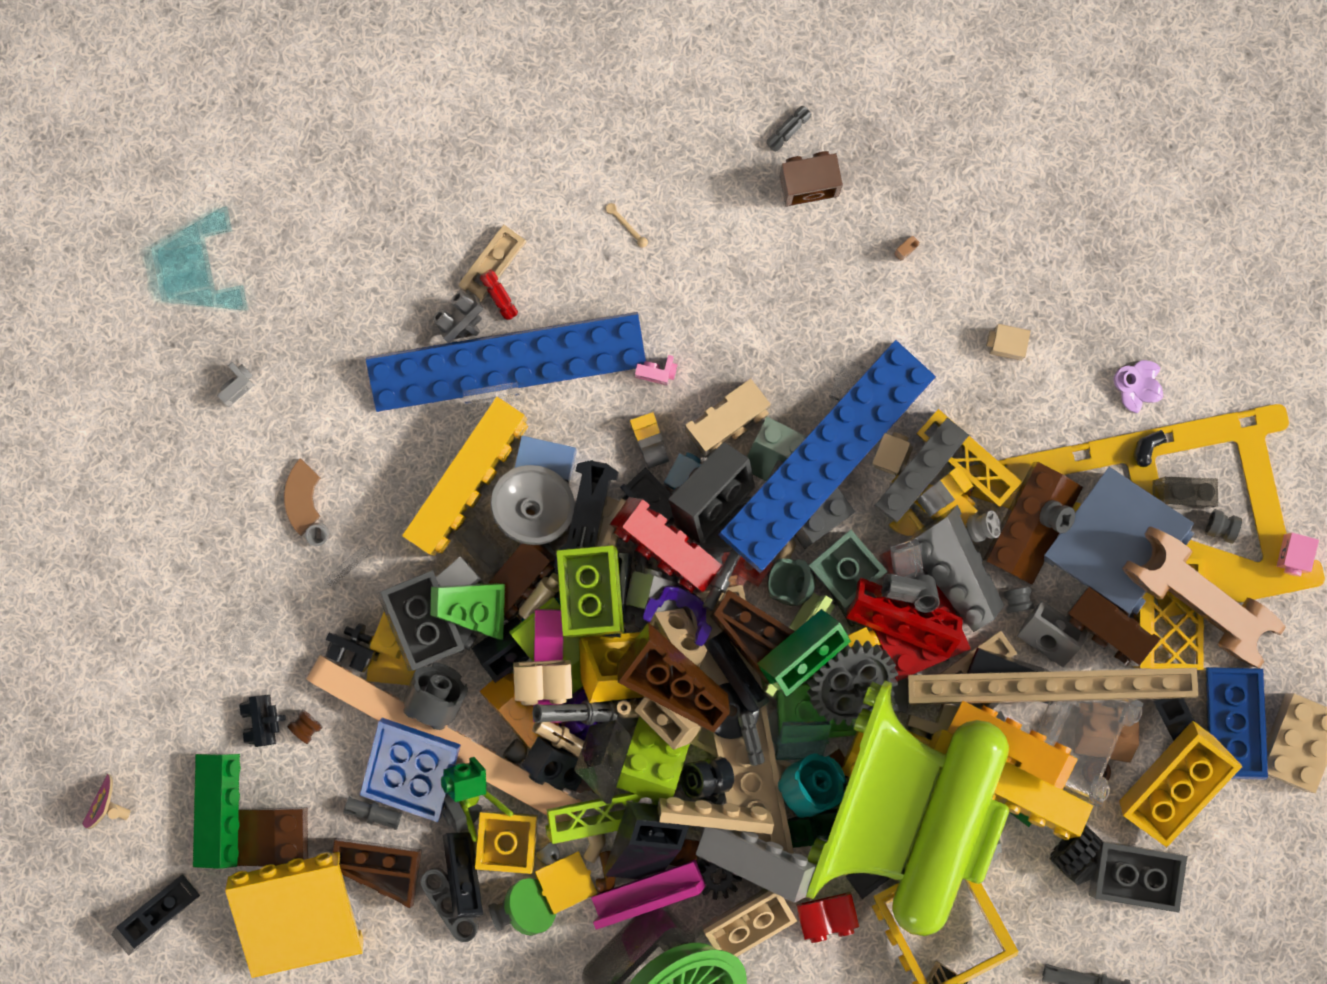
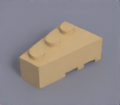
M749 379L725 396L717 405L708 408L704 412L705 414L693 422L691 420L685 425V432L703 456L706 457L713 449L718 448L731 437L734 440L740 438L748 431L745 426L753 420L758 424L769 415L767 410L771 404L753 380Z

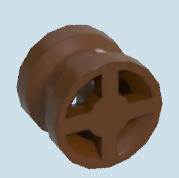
M303 709L298 713V719L295 722H290L287 726L305 744H309L312 740V735L323 728L318 721Z

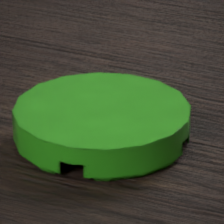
M532 878L523 879L513 884L506 893L504 903L506 915L509 914L512 920L510 923L513 928L521 934L529 936L545 932L552 926L556 914H552L545 896L541 895L542 889L538 880Z

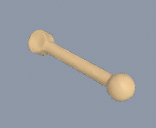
M609 203L606 206L607 213L613 214L637 240L639 247H646L648 240L645 237H641L617 212V207L614 203Z

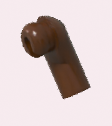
M611 851L599 854L603 873ZM604 876V878H597L595 881L597 891L603 893L614 889L616 877Z

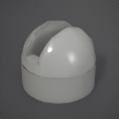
M313 523L306 530L305 536L311 545L321 546L327 541L329 530L323 523ZM317 528L321 529L320 539H316Z

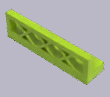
M630 792L547 809L549 825H545L546 836L552 844L618 831L625 809L609 812L612 806L616 803H622L626 806V801L631 800L638 803L641 798L646 797ZM651 799L652 804L658 805L659 801ZM594 808L600 812L599 815L581 818L587 809ZM568 814L573 818L569 821L555 822L556 815Z

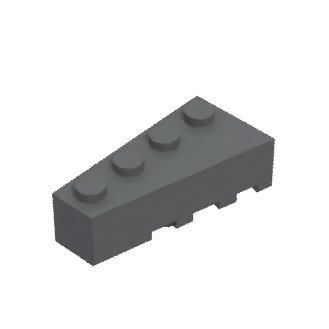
M958 505L918 530L906 545L927 573L935 579L937 586L967 625L975 632L995 620L1004 604L990 574H987L984 569L981 554L979 551H976L967 526L964 525L960 517L962 513Z

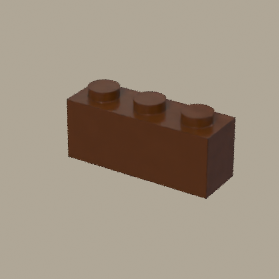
M522 543L488 583L505 584L504 621H511L519 612L517 606L523 599L527 600L536 588L535 585L544 577H549L555 570L552 566L555 563V556L542 544L530 545Z

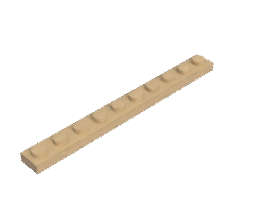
M1197 668L908 675L910 705L961 704L962 701L967 703L1198 698Z

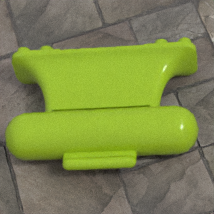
M884 681L880 685L872 682L870 687H868L863 703L873 706V709L870 711L862 708L853 730L862 732L864 735L828 841L816 838L807 858L808 862L817 866L806 897L814 899L827 882L842 875L868 873L889 877L900 881L892 904V911L899 926L912 935L927 936L941 930L947 922L962 879L979 884L986 877L1009 814L1007 805L992 799L1008 757L1009 744L1006 736L998 727L990 722L975 720L966 722L957 728L946 754L934 750L915 738L898 720L891 703L892 683Z

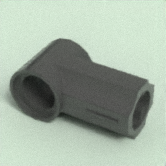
M886 574L883 579L882 597L914 603L915 608L920 612H931L937 609L940 604L936 582L932 576L920 575L912 579L894 574Z

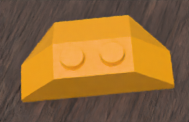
M507 674L496 683L492 680L479 692L526 747L531 750L537 737H542L532 732L534 725L533 705H522L521 701H515L514 674ZM554 732L552 733L555 736L563 739L564 741L569 742L567 739L559 736L558 734Z

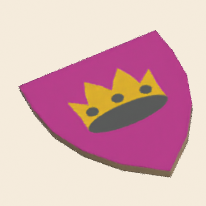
M108 773L82 823L87 829L94 828L106 813L110 819L121 818L127 820L131 810L110 802L113 779Z

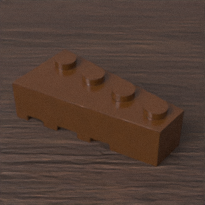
M649 622L617 663L618 683L715 733L730 713L728 693Z

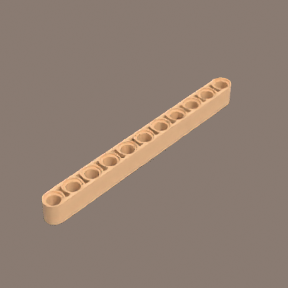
M319 655L306 678L312 684L378 721L383 717L461 744L456 765L469 763V758L475 757L486 769V782L547 815V809L582 802L569 796V793L558 790L546 782L543 785L534 782L529 778L530 773L521 769L519 765L496 755V752L471 741V738L448 728V725L442 730H436L415 718L408 717L404 713V702L400 701L398 697L375 687V684L352 674L350 670L327 660L325 656ZM568 814L555 816V820L558 822L573 819Z

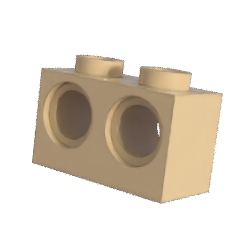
M682 608L656 612L650 624L696 666L700 667L707 649L705 645L699 646L694 643L696 630L685 610Z

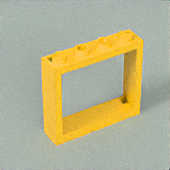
M965 880L1003 952L941 984H964L1018 956L1019 951L982 883L976 884ZM898 883L874 895L873 898L876 904L872 906V909L879 921L885 920L889 928L885 931L886 936L892 947L898 945L902 953L898 958L905 972L911 970L916 980L911 983L928 984L886 905L893 901Z

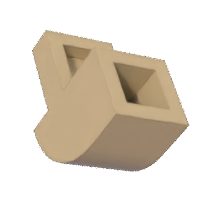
M941 704L935 723L914 715H908L905 725L911 727L910 732L925 738L927 733H930V740H932L935 732L942 729L948 730L959 707L951 704Z

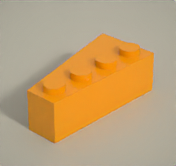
M962 701L947 730L948 732L954 734L959 726L969 721L980 720L990 722L998 727L1007 738L1009 744L1007 762L1063 790L1078 760L1069 755L1072 749L1058 742L1051 746L1045 742L1046 736L1032 729L1028 734L1020 730L1022 724L1008 717L1005 722L996 718L998 712L985 705H983L982 709H979Z

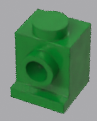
M475 757L469 758V763H460L454 767L443 769L444 776L441 777V786L443 791L448 793L454 802L486 794V769Z

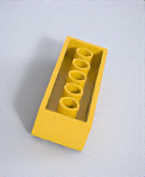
M496 397L402 536L429 555L443 554L451 542L448 536L452 530L458 531L465 522L466 517L463 514L469 506L474 508L480 500L482 494L479 491L484 484L490 485L497 474L495 467L500 460L505 462L513 451L510 445L514 439L520 440L529 427L526 423L528 420L526 416L499 397Z

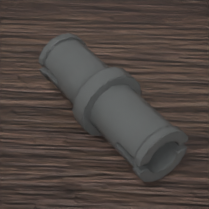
M350 796L343 814L367 820L368 824L372 825L374 822L394 830L398 829L402 816L401 812L379 807V803L373 802V804Z

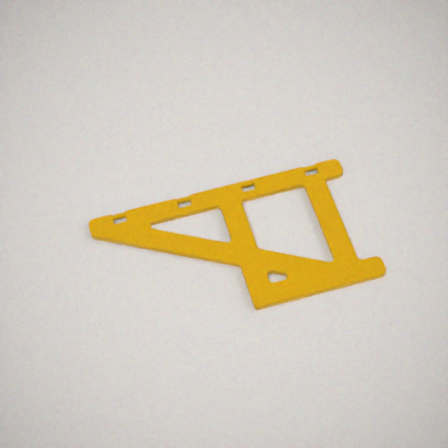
M1281 404L998 460L1022 483L1033 462H1040L1063 475L1125 464L1128 468L1130 481L1164 503L1155 463L1157 456L1233 441L1238 446L1261 547L1262 560L1256 562L1190 540L1186 545L1193 551L1189 558L1204 559V577L1237 603L1244 602L1247 597L1256 600L1321 586L1325 581L1323 567L1318 560H1314L1312 572L1302 573L1301 577L1284 573L1285 568L1277 567L1283 537L1287 533L1265 437L1267 434L1286 430L1289 426L1287 410ZM1255 416L1256 425L1241 428L1239 419ZM1160 430L1164 434L1172 432L1174 442L1154 447L1151 457L1152 462L1148 467L1137 465L1134 459V451L1139 439ZM1089 449L1090 459L1075 461L1072 452ZM981 464L969 466L970 474L977 477H986V469ZM990 480V491L1000 499L1008 488L999 480ZM979 481L987 488V481ZM974 487L970 496L995 504L977 487ZM1019 488L1003 503L1002 507L1010 508ZM1075 502L1073 506L1075 513L1081 506V503ZM1189 565L1196 570V565ZM1165 594L1162 600L1157 598L1158 607L1162 610L1171 601V598L1167 594ZM1179 600L1188 610L1191 609L1189 606H1187L1185 603ZM1176 604L1172 605L1165 612L1168 617L1185 614Z

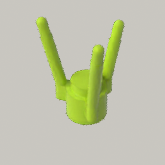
M486 790V794L483 796L511 817L513 812ZM479 796L459 801L466 816L469 833L474 842L478 838L468 808L478 803Z

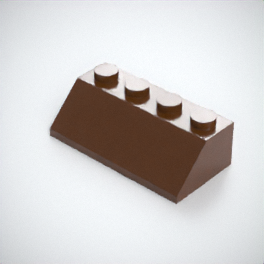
M1033 462L1001 523L999 537L993 539L983 560L1033 585L1045 562L1044 555L1059 535L1053 527L1049 528L1040 523L1039 518L1042 507L1048 501L1056 500L1062 506L1066 505L1073 508L1083 486L1040 462Z

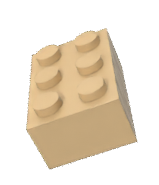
M1285 693L1266 741L1268 776L1305 792L1316 794L1327 766V707L1295 693Z

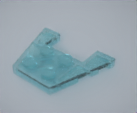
M227 206L216 210L151 248L163 302L240 311L249 310L243 285L215 290L205 237L233 231Z

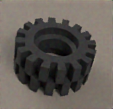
M1085 824L1080 837L1069 838V840L1061 839L1059 845L1054 847V851L1051 852L1049 859L1066 876L1073 875L1077 870L1080 871L1084 864L1087 865L1090 862V858L1096 855L1095 852L1100 849L1102 840Z

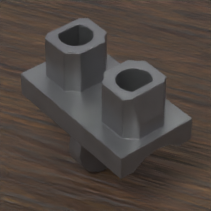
M459 290L451 300L452 305L457 310L450 315L444 309H441L433 316L434 323L440 329L443 339L448 343L458 334L464 338L469 332L474 336L480 333L476 325L482 320L478 314L483 310V307L479 303L480 299L474 293L469 296Z

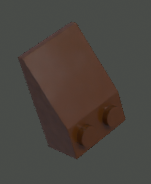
M308 807L239 809V856L237 866H277L297 858L308 859Z

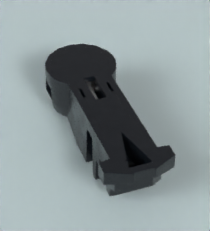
M594 460L577 463L575 472L582 474L568 540L559 550L597 547L604 519L602 514L604 507L607 505L611 480L617 481L619 474L609 464ZM556 554V557H555V569H556L557 574H558V563H557V554Z

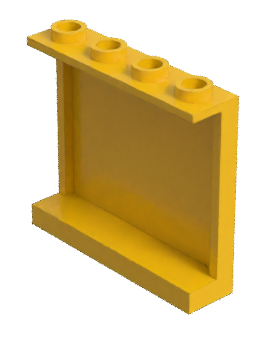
M324 852L313 858L304 860L297 858L286 864L277 866L266 865L259 870L250 872L238 871L228 876L225 892L252 978L363 953V936L361 930L357 929L339 865V852Z

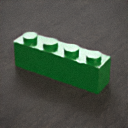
M195 754L194 868L223 869L237 867L239 856L240 754Z

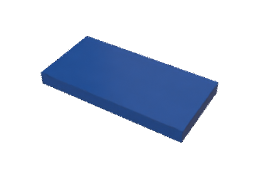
M1206 667L1207 732L1213 735L1242 765V768L1231 779L1267 780L1268 766L1263 669Z

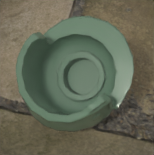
M786 558L777 559L773 563L767 582L769 596L789 606H797L809 600L814 593L816 585L815 577L806 561Z

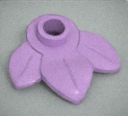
M1142 360L1138 361L1134 366H1123L1116 371L1113 379L1114 385L1121 391L1122 403L1129 411L1138 413L1143 402L1154 403L1163 398L1162 387L1155 380L1160 371V366L1156 363ZM1128 374L1132 378L1130 384H1128L1126 381V377Z

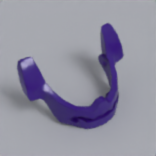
M676 585L666 586L658 598H648L644 609V620L650 622L657 609L662 607L664 601L669 599L675 600L677 607L688 606L693 611L697 621L694 643L699 646L705 644L712 627L706 622L707 609L703 607L704 602L696 594Z

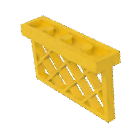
M1188 558L1186 564L1196 565V571L1204 577V559ZM1169 591L1166 594L1171 598V601L1162 610L1154 603V596L1146 592L1142 597L1146 602L1137 615L1134 613V619L1140 623L1139 625L1151 635L1155 634L1158 637L1160 636L1154 631V623L1160 617L1172 628L1159 640L1141 665L1133 666V668H1197V670H1204V618L1197 612L1195 618L1193 616L1195 611L1193 609L1188 610ZM1174 604L1185 613L1176 624L1165 614ZM1188 617L1196 625V632L1190 638L1178 628ZM1174 631L1185 641L1176 652L1165 642ZM1162 645L1172 656L1164 663H1154V651ZM1188 645L1196 652V664H1186L1178 656ZM1174 659H1176V660L1179 662V664H1170V663H1171Z

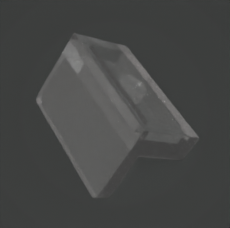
M517 382L463 391L469 424L471 426L478 425L496 397H499L523 413L520 389Z

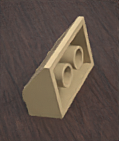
M763 888L755 895L736 904L733 908L702 925V929L715 949L727 951L738 957L794 924L797 920L782 896Z

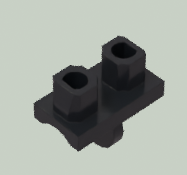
M359 623L355 629L346 626L344 634L351 636L350 640L330 632L326 637V640L330 642L326 657L341 662L346 650H350L355 654L349 667L363 673L367 670L372 660L377 661L380 653L359 644L361 641L370 644L372 640L371 636L365 634L366 625Z
M270 695L249 697L248 701L240 703V715L242 718L251 717L253 727L244 729V743L255 744V747L276 744L275 733L279 732L278 721L286 720V715L277 716L276 705H271Z

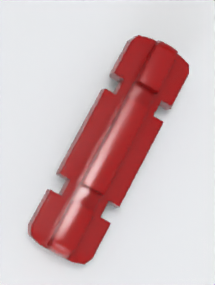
M488 270L481 274L480 280L484 286L488 287L487 291L497 308H501L500 313L503 318L510 320L517 316L518 310L514 304L510 303L512 300L501 282L499 283L495 272Z

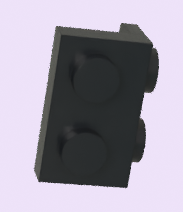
M646 467L627 485L623 484L620 487L624 492L621 496L622 499L626 501L629 497L643 499L650 505L647 510L651 509L656 513H660L667 519L666 524L674 518L668 500L671 493Z

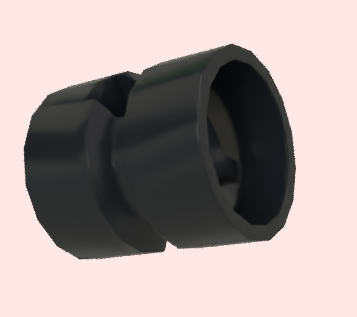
M719 756L685 764L682 767L680 781L685 794L689 798L698 799L729 792L734 784V772L730 762L726 758Z

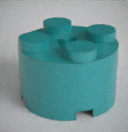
M813 753L789 765L783 772L781 779L778 781V789L782 793L788 807L798 817L816 816L837 806L842 801L845 793L843 792V784L846 783L845 774L841 766L833 758Z

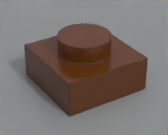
M685 838L682 849L669 865L678 866L693 860L697 862L698 856L696 852L700 841Z

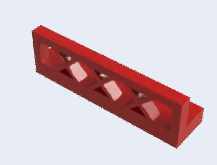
M864 578L859 579L856 596L847 610L846 618L950 658L961 641L962 617L937 608L931 612H922L928 617L926 619L916 612L918 610L915 608L914 603L882 597V585ZM864 590L872 592L877 598L864 594ZM891 601L899 603L902 608L894 606ZM942 621L953 624L954 629L946 627Z

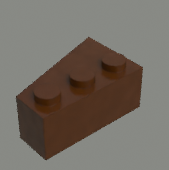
M1090 587L1086 588L1067 612V615L1071 618L1068 622L1081 632L1086 629L1094 636L1091 640L1103 649L1108 646L1115 651L1116 654L1113 657L1126 667L1129 664L1140 666L1161 639L1155 634L1151 635L1139 625V622L1133 618L1130 619L1117 606Z
M727 590L710 617L768 685L770 683L757 663L795 631L732 591Z
M345 838L334 840L333 853H340L339 865L342 875L360 884H364L408 908L414 906L422 849Z

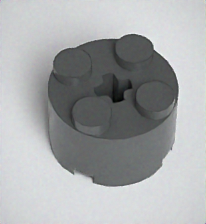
M433 663L432 666L418 668L404 695V713L410 718H415L424 724L430 725L433 729L442 730L446 725L455 720L468 693L467 684L464 686L459 672L441 663Z

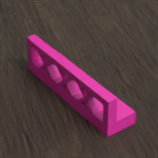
M696 860L592 896L591 899L598 914V917L593 921L595 929L597 930L699 895L706 885Z

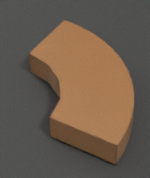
M301 458L292 468L284 492V503L288 519L300 536L306 532L311 524L321 517L315 509L313 500L315 486L321 477Z

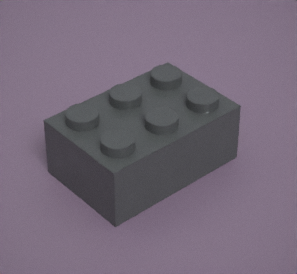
M725 442L718 448L713 449L705 462L699 468H695L681 487L673 490L668 499L676 527L699 544H702L755 488L749 458Z
M433 570L377 592L408 671H414L465 649L455 624L430 615L431 587L439 586Z
M1102 841L1100 849L1095 852L1096 855L1094 856V862L1097 864V867L1091 878L1089 896L1112 902L1180 912L1188 856Z

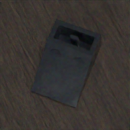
M627 802L603 873L604 876L641 879L664 871L682 849L689 825L659 822L658 805Z

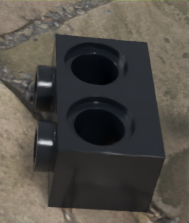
M537 737L522 766L530 773L529 778L538 784L543 785L546 782L561 791L564 788L576 791L589 769L590 760L585 756L578 758L563 748L557 749L552 746L551 741Z

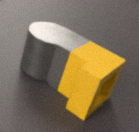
M652 412L630 420L648 469L669 462L654 413Z
M957 466L916 500L931 517L972 488L973 485L960 467Z

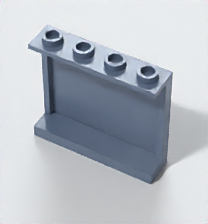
M1108 467L1076 511L1073 526L1066 533H1060L1044 555V561L1052 567L1054 565L1058 566L1085 586L1092 588L1125 612V615L1128 617L1132 612L1137 615L1146 602L1142 598L1146 591L1125 574L1122 569L1128 560L1142 566L1150 560L1152 546L1144 535L1149 526L1159 529L1187 545L1195 534L1191 531L1194 522L1111 467Z

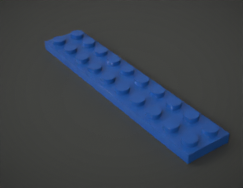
M638 312L368 356L365 360L376 412L636 369L637 364L644 365L646 358Z
M895 340L718 535L753 568L761 573L936 376Z

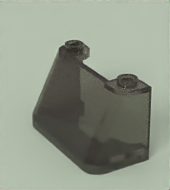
M667 906L635 916L586 964L582 972V980L584 984H625L624 981L658 947L665 952L679 945L695 943V934Z

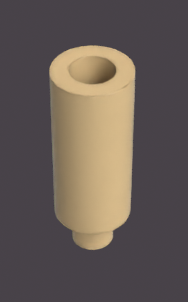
M553 573L549 578L544 577L519 609V614L523 619H527L535 612V609H539L558 593L559 576Z

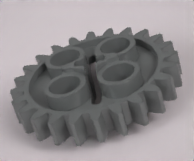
M856 640L853 647L849 645L844 647L812 675L813 679L807 681L810 687L807 691L811 698L810 702L819 716L824 715L828 722L833 719L839 725L844 719L847 726H849L852 719L857 720L862 708L872 711L873 706L863 703L868 687H870L872 682L882 685L884 681L892 683V687L898 685L894 678L898 676V672L894 668L896 665L887 651L882 650L878 644L872 646L869 641H866L862 646ZM891 689V696L895 695V693Z

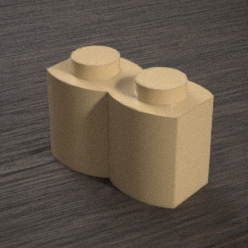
M571 660L514 663L515 701H521L522 705L538 704V700L547 699L551 704H562L567 702L566 699L572 698Z

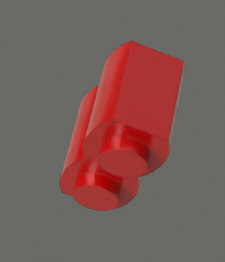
M851 892L796 904L804 940L810 939L811 943L827 940V935L832 933H838V937L854 934V929L859 927Z

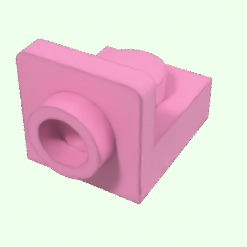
M668 355L665 370H661L659 364L645 361L644 365L637 364L635 378L667 385L669 379L674 380L678 364L673 363L674 356Z

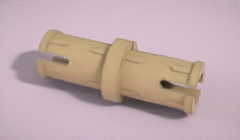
M535 722L532 732L551 741L552 746L555 748H563L578 758L583 757L587 752L589 743L569 733V729L565 726L559 727L552 722ZM554 732L558 734L559 736L567 739L569 742L564 741L563 739L555 736L552 733Z

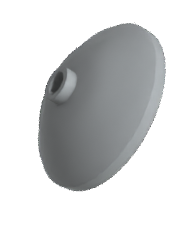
M536 465L520 466L508 471L496 483L491 497L492 516L501 531L517 542L530 545L545 544L559 538L569 527L575 508L574 496L567 482L556 472ZM531 509L535 514L528 515L526 510Z

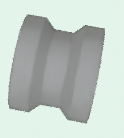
M987 511L982 516L978 514L969 516L967 529L971 539L975 542L984 541L986 537L990 539L999 537L1001 524L994 511Z

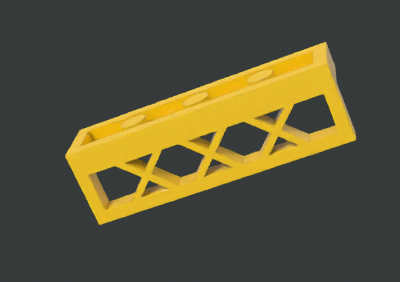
M938 409L916 434L924 442H927L930 437L925 432L934 423L940 427L948 416ZM968 436L960 446L965 450V458L953 459L951 457L948 463L954 468L959 466L969 481L1000 508L1022 485V481L972 437ZM966 462V469L959 463ZM969 462H979L986 469V477H974L969 473ZM990 480H999L1008 488L1000 499L990 491ZM979 481H987V488Z

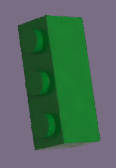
M821 609L759 661L757 665L768 682L787 697L846 647L851 640L841 623Z

